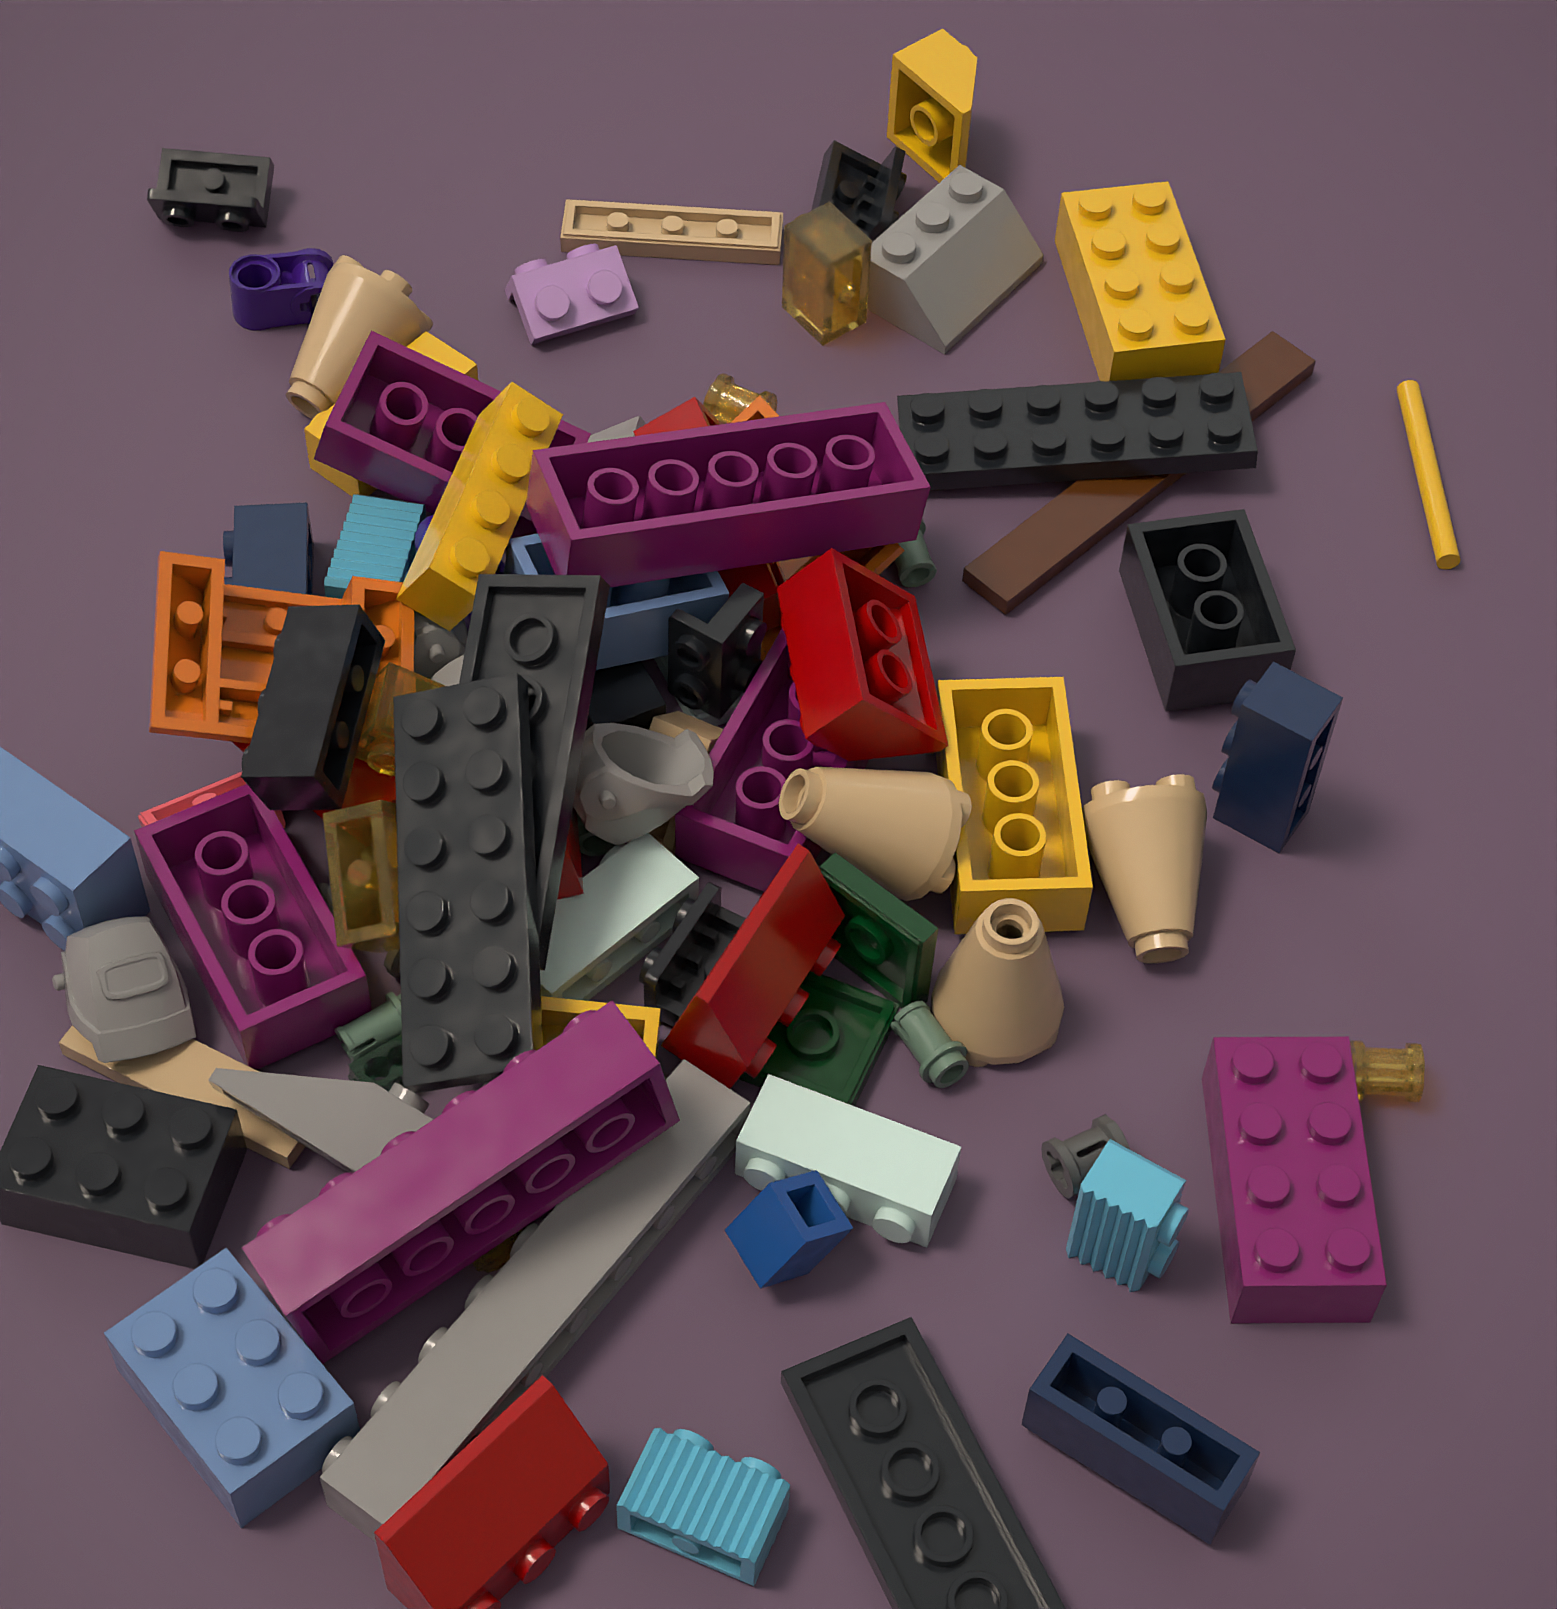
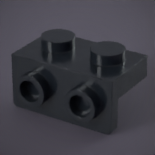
M834 140L823 156L807 229L860 254L899 218V212L894 210V206L907 179V175L902 172L905 151L895 146L882 164Z
M162 148L157 188L148 189L147 201L158 218H161L163 222L177 227L194 226L196 221L216 223L218 227L233 232L247 231L249 226L266 228L275 165L270 157Z
M742 582L708 624L681 609H676L668 618V691L684 706L693 710L700 709L720 720L738 697L745 693L763 662L761 660V644L767 630V624L763 622L764 593Z
M711 882L706 884L696 900L688 898L683 903L674 920L672 936L663 949L656 946L651 950L640 971L639 982L644 984V1007L660 1008L661 1021L673 1027L746 919L721 907L722 888Z

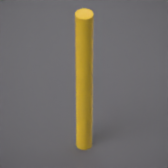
M1407 380L1401 382L1397 386L1396 391L1436 564L1440 569H1452L1460 563L1456 538L1418 382Z

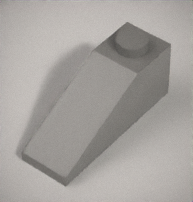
M216 1068L208 1079L215 1090L346 1172L354 1173L380 1156L385 1145L396 1136L408 1131L416 1132L433 1120L424 1114L430 1104L398 1083H394L388 1092L371 1082Z

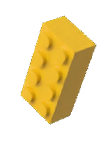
M1169 182L1061 193L1055 244L1099 380L1117 381L1218 373L1226 339Z
M1064 677L938 680L937 697L948 741L946 748L936 752L938 775L951 780L957 790L967 793L971 798L972 805L970 816L966 824L961 828L959 843L953 856L955 875L950 884L955 935L967 934L986 908L992 903L1005 898L1018 899L1029 904L1042 922L1045 932L1084 930L1093 885Z

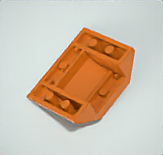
M160 551L157 568L150 733L250 744L258 717V699L261 692L266 689L274 660V642L278 634L282 632L288 607L360 604L386 641L356 755L395 759L393 697L414 693V610L396 599L403 582L352 576L342 599L224 584L225 559Z

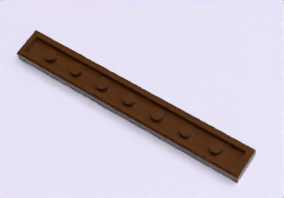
M1272 331L1218 373H1242L1251 421H1254L1313 374L1316 360ZM1186 473L1077 480L965 566L962 581L1006 615Z

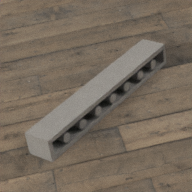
M685 1059L668 1078L665 1077L680 1121L557 1204L540 1225L532 1223L521 1232L513 1244L510 1259L495 1277L488 1274L474 1286L465 1302V1311L449 1329L441 1327L430 1336L419 1354V1364L402 1383L394 1381L389 1384L376 1399L371 1410V1419L354 1438L350 1436L344 1437L330 1451L323 1463V1474L320 1476L327 1506L376 1542L374 1532L535 1381L542 1375L545 1378L734 1155L736 1152V1140L750 1113L749 1101Z

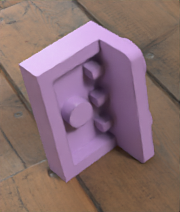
M588 244L570 251L566 255L567 260L548 265L546 259H537L524 263L514 270L515 275L511 276L505 288V293L508 301L515 300L531 345L627 317L637 312L639 306L617 245L600 250L598 244Z

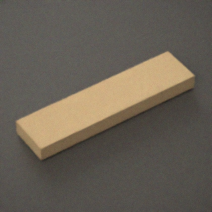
M566 199L560 237L561 252H570L578 247L595 243L598 244L600 250L617 245L621 256L780 265L783 212Z
M73 1025L59 1041L63 1055L118 1083L237 1109L246 1147L288 1169L291 1168L305 1148V1145L215 1090L208 1080L216 1068L259 1071L194 1039L155 1054L103 1063L97 1059L93 1044L83 1037Z

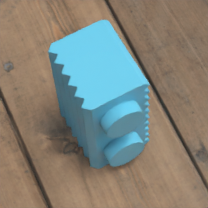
M353 494L352 503H350L349 512H347L346 521L343 524V530L340 532V539L337 540V548L334 549V557L331 558V565L328 567V573L325 577L324 588L326 597L342 599L352 576L404 582L417 553L415 533L419 524L427 517L425 504Z
M1110 1139L1080 1185L1066 1246L1068 1258L1078 1256L1081 1265L1090 1263L1093 1272L1103 1270L1105 1278L1115 1277L1117 1285L1127 1284L1130 1292L1140 1290L1149 1274L1160 1279L1177 1251L1179 1241L1176 1240V1237L1189 1213V1208L1179 1204L1187 1180Z
M654 1428L616 1506L617 1526L620 1530L754 1586L788 1512L790 1484L782 1479L780 1472L776 1468L762 1460L744 1457L740 1462H735L729 1456H721L714 1450L713 1445L707 1439L695 1432L676 1429L674 1433L667 1434L662 1428Z

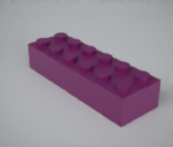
M886 402L533 450L526 506L555 575H600L610 587L817 556L824 554L831 548L838 552L914 541L917 540L931 487Z
M613 1000L597 1011L589 1010L583 1012L567 1024L561 1035L537 1051L529 1050L519 1054L506 1065L501 1075L477 1091H466L453 1098L445 1106L441 1115L416 1132L408 1131L393 1138L385 1145L380 1156L356 1172L343 1173L330 1180L321 1189L317 1198L293 1214H283L267 1222L259 1230L256 1238L243 1246L242 1249L285 1317L323 1365L678 1123L680 1119L661 1065Z

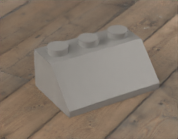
M959 165L859 254L856 303L945 355L1043 263L1044 255L1005 190Z

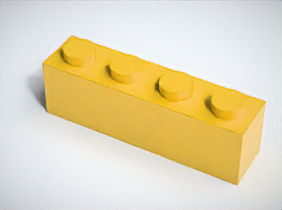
M511 382L478 415L396 599L449 632L472 612L479 574H495L526 503L533 450L550 447L562 419V413L514 382Z

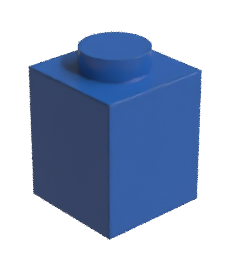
M815 1170L769 1183L730 1223L725 1232L759 1288L762 1289L808 1274L853 1229V1226L819 1172Z

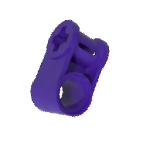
M306 248L295 252L267 255L250 254L238 258L229 268L232 311L235 321L243 328L259 331L272 327L310 324L315 310L312 306L310 295L316 294L318 302L327 274L334 265L332 257L320 249ZM309 264L313 265L315 278L310 279Z

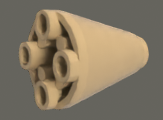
M342 255L338 258L327 274L289 379L291 387L286 393V397L298 411L313 419L318 413L328 410L336 403L371 330L406 347L425 331L429 332L433 327L432 320L419 310L409 298L412 293V287L404 278L389 270H384L381 275H378L364 268L359 262L349 256Z
M814 767L809 770L796 769L785 781L779 799L780 814L784 819L791 822L794 829L831 855L836 852L895 897L905 901L922 898L929 891L939 894L948 889L955 875L953 856L959 843L961 828L966 824L972 807L971 798L967 793L957 790L951 780L930 772Z
M1184 774L1161 778L1156 782V785L1130 788L1128 782L1119 780L1095 785L1091 789L1092 801L1082 807L1087 846L1129 946L1135 948L1136 959L1143 963H1164L1185 957L1189 953L1187 941L1193 937L1208 815L1204 794L1196 790L1194 777Z
M1005 898L998 900L983 911L938 973L932 992L931 1006L933 1016L952 1041H959L964 1044L967 1049L966 1060L970 1066L982 1067L987 1064L1020 1063L1051 1048L1057 1039L1064 1011L1060 982L1042 922L1029 904L1018 899Z

